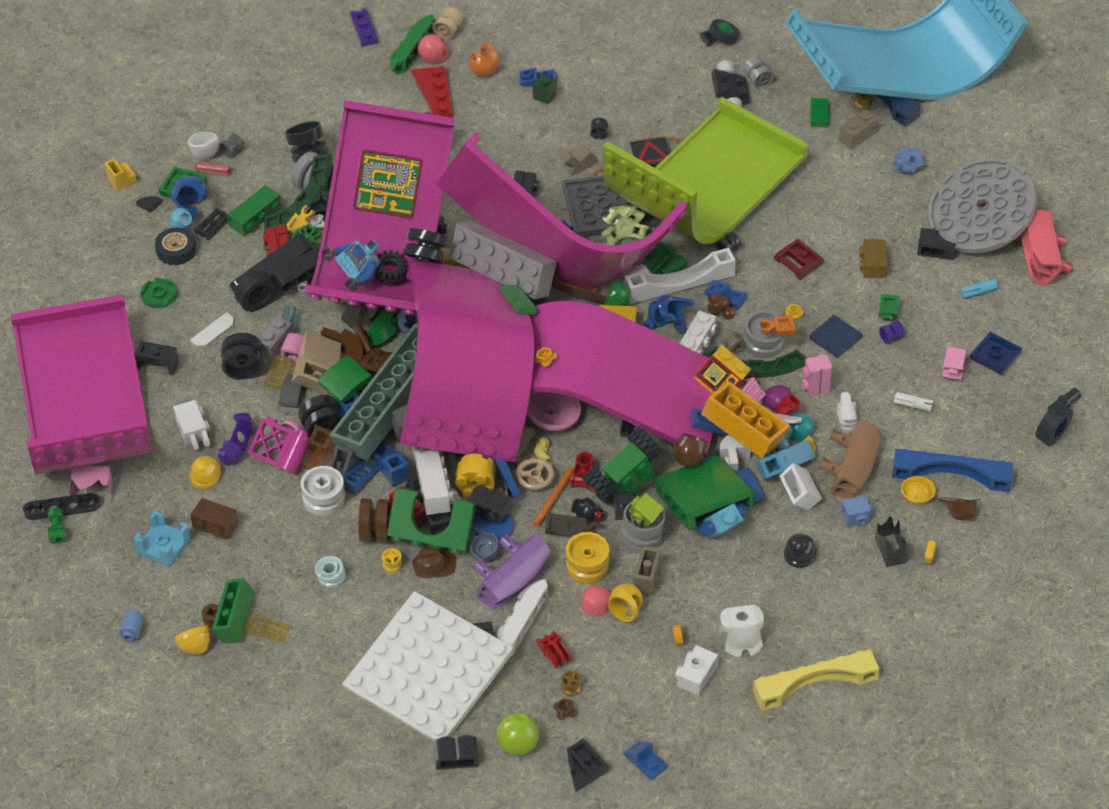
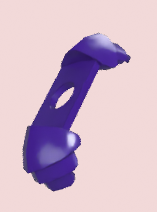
M236 413L233 415V419L237 422L230 440L223 441V446L220 447V453H218V458L224 465H234L241 461L254 429L253 420L248 413ZM238 432H241L243 434V442H241L238 439Z

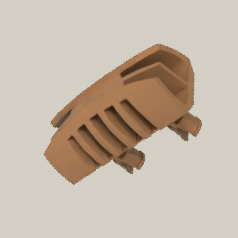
M864 419L856 423L850 435H846L836 428H833L829 440L841 443L845 448L839 464L823 457L818 467L834 474L835 479L831 488V495L845 499L855 498L872 471L878 451L880 431Z

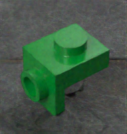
M881 294L878 317H882L885 321L897 319L900 296Z

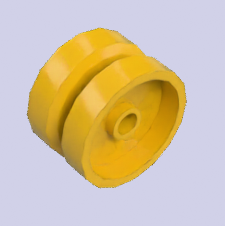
M582 532L574 535L566 545V571L573 580L583 584H592L601 581L608 574L610 569L609 544L605 538L596 533Z

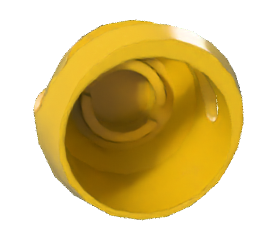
M630 583L617 585L610 594L609 610L617 619L623 622H631L637 617L638 611L642 607V593L638 587ZM624 604L629 605L631 608H625ZM631 611L632 616H626V613Z

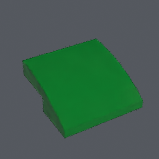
M347 355L331 366L318 379V384L340 403H343L356 396L357 389L372 380V375Z

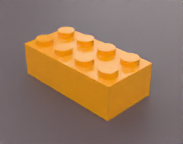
M729 381L708 397L701 412L709 421L713 422L762 459L780 445L790 428L789 424Z

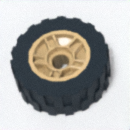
M172 227L167 230L165 229L155 239L156 254L158 259L164 264L175 266L185 264V262H189L195 256L196 243L194 235L185 228Z

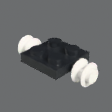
M721 61L717 65V69H713L711 73L715 97H723L742 107V104L748 105L750 98L745 76L735 74L732 61Z

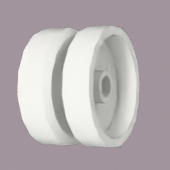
M318 466L308 470L302 476L300 484L303 505L309 512L314 515L325 516L341 509L346 498L343 476L338 470L329 466Z

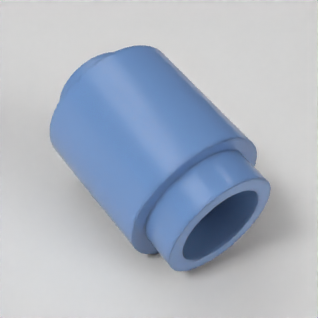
M131 610L123 616L119 635L123 640L132 642L139 638L143 624L141 613Z

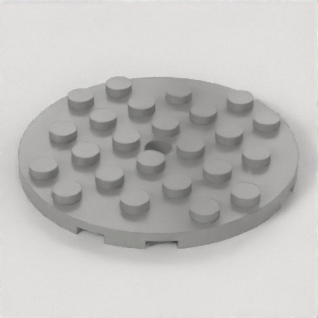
M989 158L976 160L962 165V169L955 173L951 172L941 181V186L937 191L933 192L928 217L932 229L939 230V234L945 240L956 243V251L963 253L989 252L1009 244L1027 228L1036 211L1037 193L1032 179L1019 165L1008 163L1003 159ZM982 203H986L982 210L978 208Z

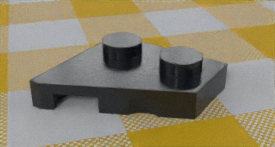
M584 738L567 748V757L575 791L580 790L609 771V766Z

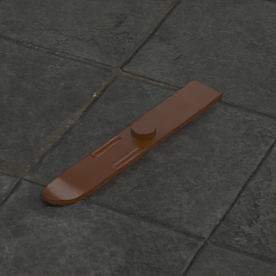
M557 278L552 280L551 288L595 303H605L607 297L605 295L560 281Z

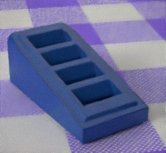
M365 460L361 461L343 475L344 490L357 496L377 474L379 468ZM365 466L366 468L370 469V471L363 469V467Z

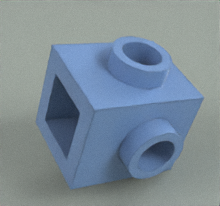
M905 147L898 150V154L893 155V163L898 172L909 174L915 172L916 167L924 165L919 148L909 149Z

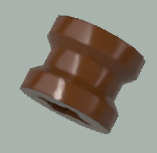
M208 604L202 609L203 623L208 625L209 629L213 627L219 607L216 604Z

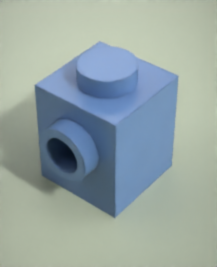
M866 496L842 500L841 512L847 527L853 525L861 526L870 522L873 507L871 503H868Z

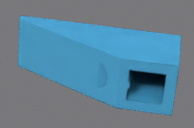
M806 440L755 462L762 480L784 472L792 463L800 465L816 457L809 441Z

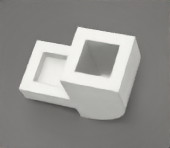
M728 435L720 444V458L723 461L725 460L731 469L738 471V459L751 458V450Z

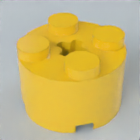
M468 454L463 456L461 461L458 462L455 485L464 497L468 498L476 485H482L491 490L494 489L497 466L491 458L488 457L487 460L482 458L483 455Z

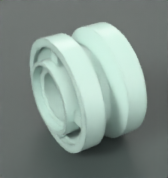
M327 556L320 559L316 564L315 572L322 586L335 588L344 582L346 573L339 558Z

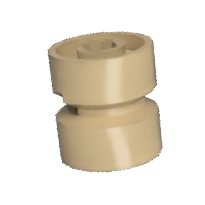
M445 8L433 25L435 34L445 39L452 38L463 22L462 14L455 8Z

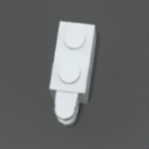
M195 400L173 406L175 419L185 444H192L194 451L199 450V441H203L206 447H210L207 435L210 428L207 420H203L204 413L202 407H198Z

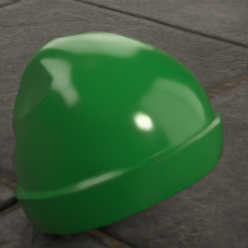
M618 280L614 281L604 305L630 306L631 293L627 285Z

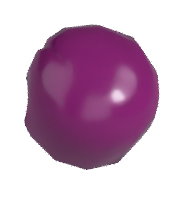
M775 385L768 388L763 398L765 406L776 412L784 396L792 394L791 390L783 385Z

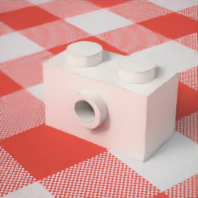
M792 463L779 475L793 505L810 510L822 499L807 469Z
M696 645L692 652L689 651L687 653L684 665L679 666L676 671L677 686L699 696L718 666V654Z

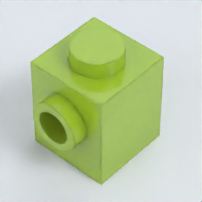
M644 493L641 496L637 495L631 501L630 505L632 507L628 512L632 514V518L636 522L642 523L647 527L654 522L664 508L647 493Z

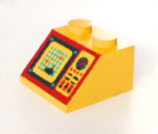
M721 345L694 376V379L713 394L728 381L737 387L751 369Z

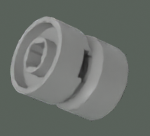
M759 56L751 57L743 65L744 73L757 89L770 85L774 79L772 71Z

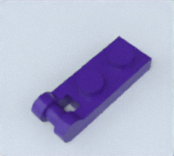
M367 8L357 12L355 10L350 11V17L361 47L378 44V38Z

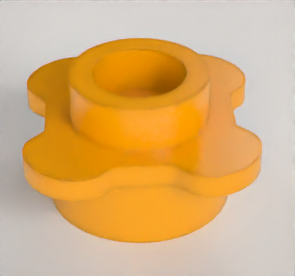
M541 348L537 351L534 361L535 363L542 364L543 367H547L552 363V360L557 358V354L552 353L550 348Z

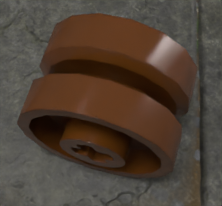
M372 499L360 500L358 525L360 542H371L374 530L378 543L389 542V536H387L391 516L389 499H379L376 503L375 511Z

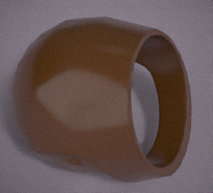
M682 433L674 445V457L682 466L694 467L702 461L705 452L709 448V442L700 437Z

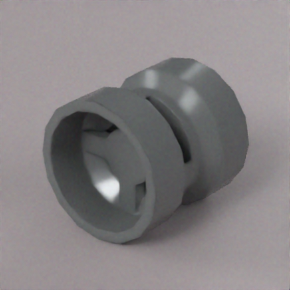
M232 134L228 137L227 141L224 140L219 144V148L224 155L231 158L235 155L236 151L244 148V142L237 134Z

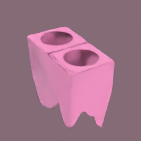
M80 466L72 468L69 496L74 495V482L79 489H84L100 480L103 486L109 484L110 497L112 483L110 467Z

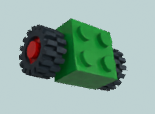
M640 426L627 436L630 443L602 467L605 475L593 467L582 476L588 488L603 503H607L613 497V493L633 491L635 494L638 488L650 481L655 474L650 463L662 453V450L651 435Z

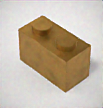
M863 239V246H859V257H863V260H860L859 268L860 271H863V278H886V240Z

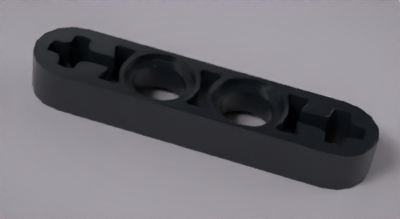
M86 493L30 501L23 506V512L26 519L38 520L48 518L47 508L50 506H57V508L63 510V516L97 511L101 503L97 494ZM70 503L77 504L74 508H67V505Z

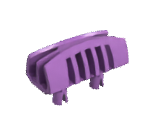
M505 534V537L500 539L499 544L509 551L511 556L496 570H492L481 558L478 560V563H474L472 568L485 579L478 587L476 592L477 599L495 610L513 599L533 581L544 567L551 552L547 544L537 534L532 535L522 545H518L508 534Z

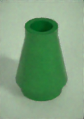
M681 254L674 255L659 269L660 274H669L684 270L687 267V262Z

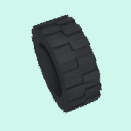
M264 271L252 272L240 280L235 288L234 297L245 311H258L269 305L277 293V286ZM262 286L261 290L257 294L249 297L250 294L256 288Z

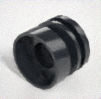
M319 121L303 122L285 131L287 143L293 146L290 148V153L293 154L292 160L294 163H297L301 156L310 151L318 155L328 154L329 150L326 146V140L321 138L324 133Z

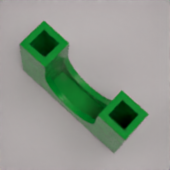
M400 487L396 488L387 536H392L391 540L403 542L404 539L411 540V544L423 546V543L431 544L430 547L442 550V547H448L450 552L462 553V550L466 551L468 549L476 502L455 499L451 520L446 530L439 534H428L417 526L414 519L418 491Z

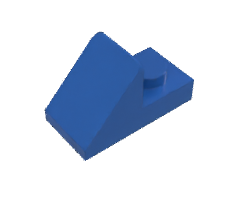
M638 741L623 753L651 781L667 769V764L653 753L652 742Z

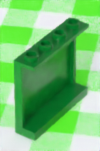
M718 455L704 459L694 467H682L654 478L656 494L688 530L696 528L695 517L737 501L744 500L750 507L754 506V492L752 488L748 487L744 480L736 475L734 469H731L726 461H723Z

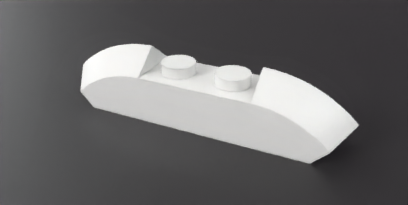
M545 579L530 584L518 595L517 598L519 600L515 604L512 616L509 615L505 625L499 627L496 638L514 648L511 656L514 655L548 597V584Z

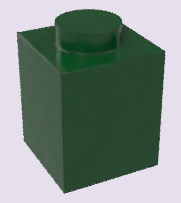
M541 74L533 83V99L549 104L556 96V79Z

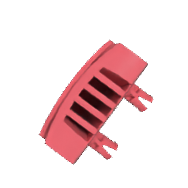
M1036 210L1030 224L1021 233L1031 278L1040 285H1047L1053 281L1060 271L1068 274L1072 266H1070L1071 262L1063 261L1060 258L1058 246L1063 247L1066 239H1064L1065 235L1055 233L1051 211Z

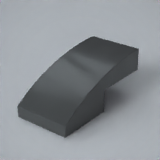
M287 374L279 397V405L298 407L301 391L304 386L291 382L293 375Z

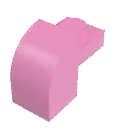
M947 347L942 377L962 379L966 350Z

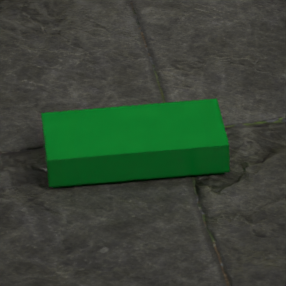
M811 98L810 127H828V98Z

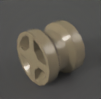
M737 331L727 333L722 339V343L725 347H728L732 354L742 352L746 346V343L740 338Z

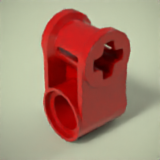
M581 452L577 455L574 470L571 474L570 487H586L587 490H590L582 476L594 467V457L591 453Z

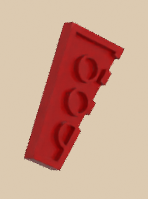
M445 66L411 69V74L418 88H420L431 113L452 118Z

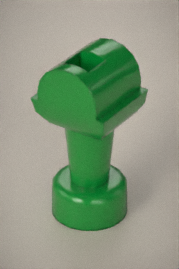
M52 508L47 513L48 520L52 523L51 526L47 527L49 543L66 541L63 525L60 523L64 517L63 510Z

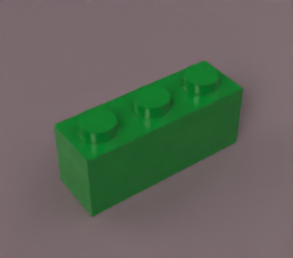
M264 185L227 214L229 227L242 236L253 232L259 224L264 222V216L271 215L281 209V195Z
M244 578L229 579L225 582L212 631L222 643L241 642L255 593Z

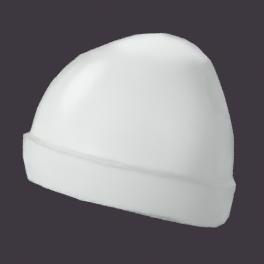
M200 132L188 139V146L195 157L201 161H206L216 154L220 141L214 133Z

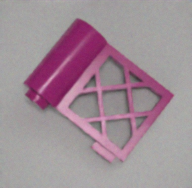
M269 416L266 419L262 418L247 454L296 474L311 440L308 437L309 433L300 429L295 432L277 424L278 420ZM266 424L271 426L273 432L267 436L263 432ZM287 432L286 440L280 443L278 435ZM274 437L276 446L269 449L267 440ZM263 443L265 451L260 454L255 453L257 446ZM278 449L279 457L276 462L272 460L271 452Z

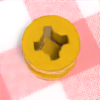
M389 548L382 553V566L386 572L395 573L402 568V555L399 550Z

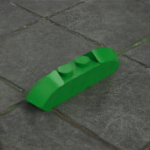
M433 14L427 15L413 24L407 32L406 38L392 52L390 68L397 75L405 73L418 55L420 40L426 35L433 34V25L435 23Z
M384 307L381 308L369 328V338L373 346L383 343L396 332V327L398 326L397 315L400 310H397V313L387 312Z

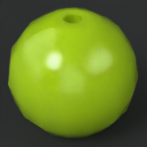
M511 713L504 717L498 725L496 731L497 742L501 749L510 755H526L536 747L539 739V728L531 716L524 713Z

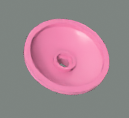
M531 392L526 416L532 423L543 429L552 431L565 430L578 421L581 405L579 399L551 392Z

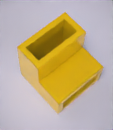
M115 159L104 163L107 179L117 191L137 183L136 175L126 162L119 165Z

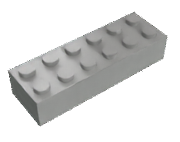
M471 220L456 223L449 255L450 259L502 284L518 285L527 296L533 299L549 296L557 261Z

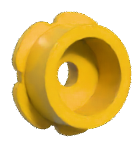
M792 304L786 307L785 315H792L793 321H796L803 315V310L799 305Z

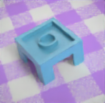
M154 511L150 516L151 528L144 538L141 539L139 532L133 538L135 550L138 554L170 567L191 539L189 526L180 522V530L165 524L163 514Z

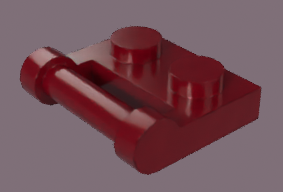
M799 239L778 251L774 256L776 262H781L796 274L795 276L799 280H802L808 273L823 264V258ZM786 256L791 257L794 261L800 264L802 268L797 267L794 263L788 260Z

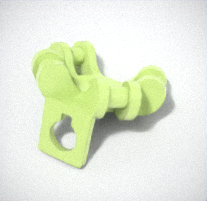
M628 205L611 207L608 216L602 219L611 226L601 233L603 237H606L607 245H613L622 239H643L650 226L638 222L643 219L645 212L637 210L635 205L631 207ZM633 215L635 219L633 220L629 216ZM635 227L640 228L639 234L634 233Z

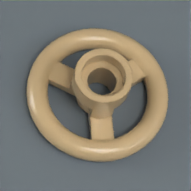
M531 458L519 464L515 476L521 486L531 490H539L547 487L553 481L555 473L549 462L540 458ZM538 464L536 468L530 471H522L528 465ZM544 467L549 472L548 478L545 481L541 475ZM522 477H527V482Z

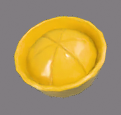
M923 476L909 477L901 485V491L905 500L915 506L927 504L935 495L936 488L933 482Z

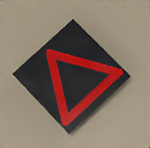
M665 137L630 142L633 156L650 166L658 165L670 154Z

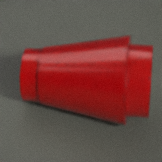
M789 394L784 396L775 413L790 416L799 410L801 403L796 396Z

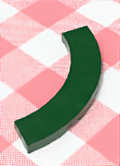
M330 153L313 157L309 176L310 180L306 188L296 197L294 203L276 213L264 216L265 234L266 228L287 225L295 213L301 214V210L305 205L310 207L307 213L314 207L329 179L332 165V155Z
M715 346L705 353L704 356L710 358L718 347ZM795 349L772 361L764 362V360L751 359L741 361L751 369L748 373L754 374L756 378H767L785 375L804 367L807 357Z

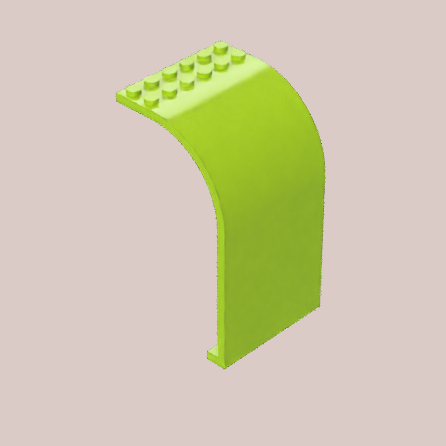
M721 97L718 100V108L655 168L607 141L603 145V176L609 191L661 221L683 201L687 204L683 210L685 214L673 228L699 243L711 244L719 241L731 232L808 157V143Z

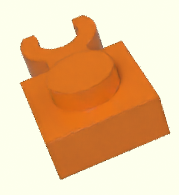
M792 315L773 317V321L761 320L760 326L767 327L763 328L762 335H769L772 332H775L776 336L795 335Z

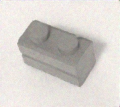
M277 316L258 337L262 343V356L273 361L281 352L287 334L293 333L290 321Z

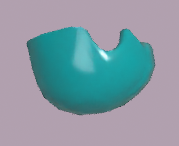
M804 413L792 414L791 416L802 418V422L788 423L793 430L790 439L802 442L808 435L811 436L814 432V421Z

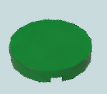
M155 278L151 282L149 280L141 287V301L150 308L167 307L176 300L177 289L175 284L166 278Z

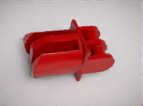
M555 631L551 632L549 636L544 635V638L541 640L539 638L536 639V643L543 656H547L555 669L559 665H564L565 659L567 662L573 660V657L562 643V637H559Z

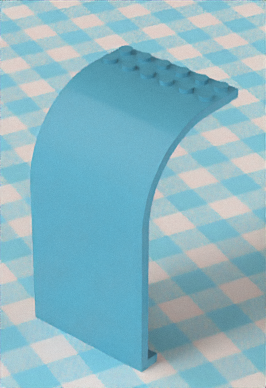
M943 0L940 5L921 19L893 29H877L805 20L800 11L795 9L792 10L785 24L833 90L936 100L964 92L988 77L1010 53L1028 22L1010 0Z

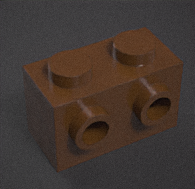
M204 498L200 499L190 514L192 527L225 539L229 538L238 524L237 510Z

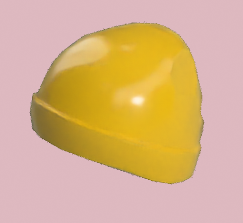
M200 456L196 458L192 463L189 473L190 483L198 489L212 488L220 480L221 467L213 457Z
M204 625L184 631L176 635L174 641L178 648L185 653L193 655L203 654L207 651L210 642L209 626Z

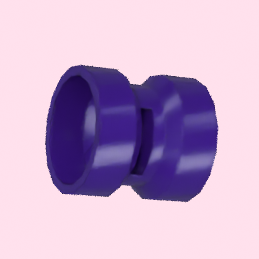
M896 320L891 322L890 325L881 326L879 334L885 344H889L894 339L904 338L905 330L901 322Z

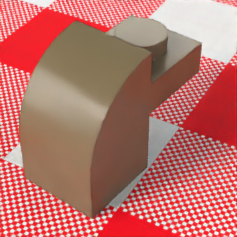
M580 142L577 143L570 153L562 146L557 151L562 156L560 164L573 175L588 169L597 159Z

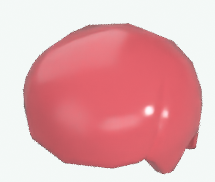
M598 585L586 588L581 602L585 613L592 616H602L610 611L608 602L611 594L609 589Z

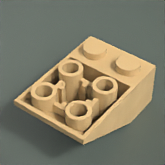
M306 330L291 382L323 394H328L329 392L318 384V379L340 360L341 343Z

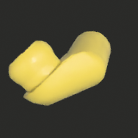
M542 437L536 443L534 454L538 458L550 463L552 459L546 453L549 440Z

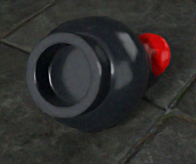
M588 497L584 499L576 498L572 503L571 512L576 514V516L587 517V520L592 517L595 521H602L605 517L603 509L595 508L594 502Z

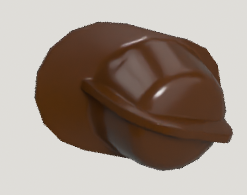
M935 497V499L947 502L949 513L956 520H972L975 516L977 500H981Z
M426 547L419 551L412 564L418 577H445L455 573L457 557L449 551H439L434 547Z

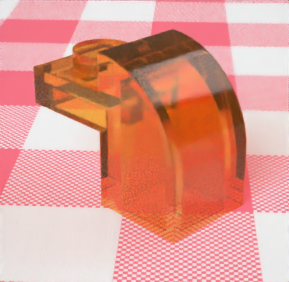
M315 425L308 442V449L301 463L302 467L310 470L323 465L333 442L330 437L332 431Z

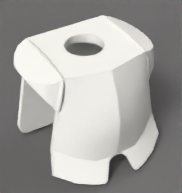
M756 605L726 608L722 611L720 616L722 623L720 632L728 633L725 651L736 657H741L743 650H748L751 656L756 654L763 647L760 630L764 623V615L761 609Z

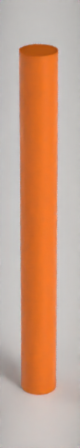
M568 467L533 521L534 526L539 527L547 513H549L569 482L574 470L573 467Z

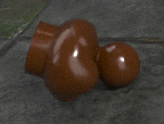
M718 292L707 298L709 301L707 309L710 314L715 316L717 312L723 310L722 316L724 319L731 320L734 318V310L736 308L729 307L730 300L728 297L722 296L721 292Z

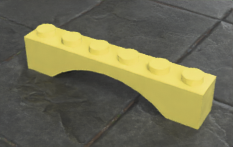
M871 649L858 651L851 655L839 656L828 661H820L806 667L801 666L787 672L782 671L772 676L760 677L754 680L753 693L761 711L781 706L793 692L814 682L840 680L861 685L878 680L879 666Z

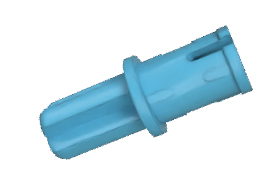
M993 278L984 282L977 281L974 285L961 288L960 292L964 298L975 295L982 296L983 293L997 290L998 285L997 281Z

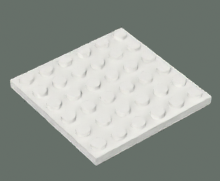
M414 591L342 683V686L434 741L443 736L450 737L513 654L514 648Z

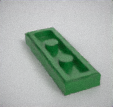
M500 285V292L518 314H536L537 308L518 285Z

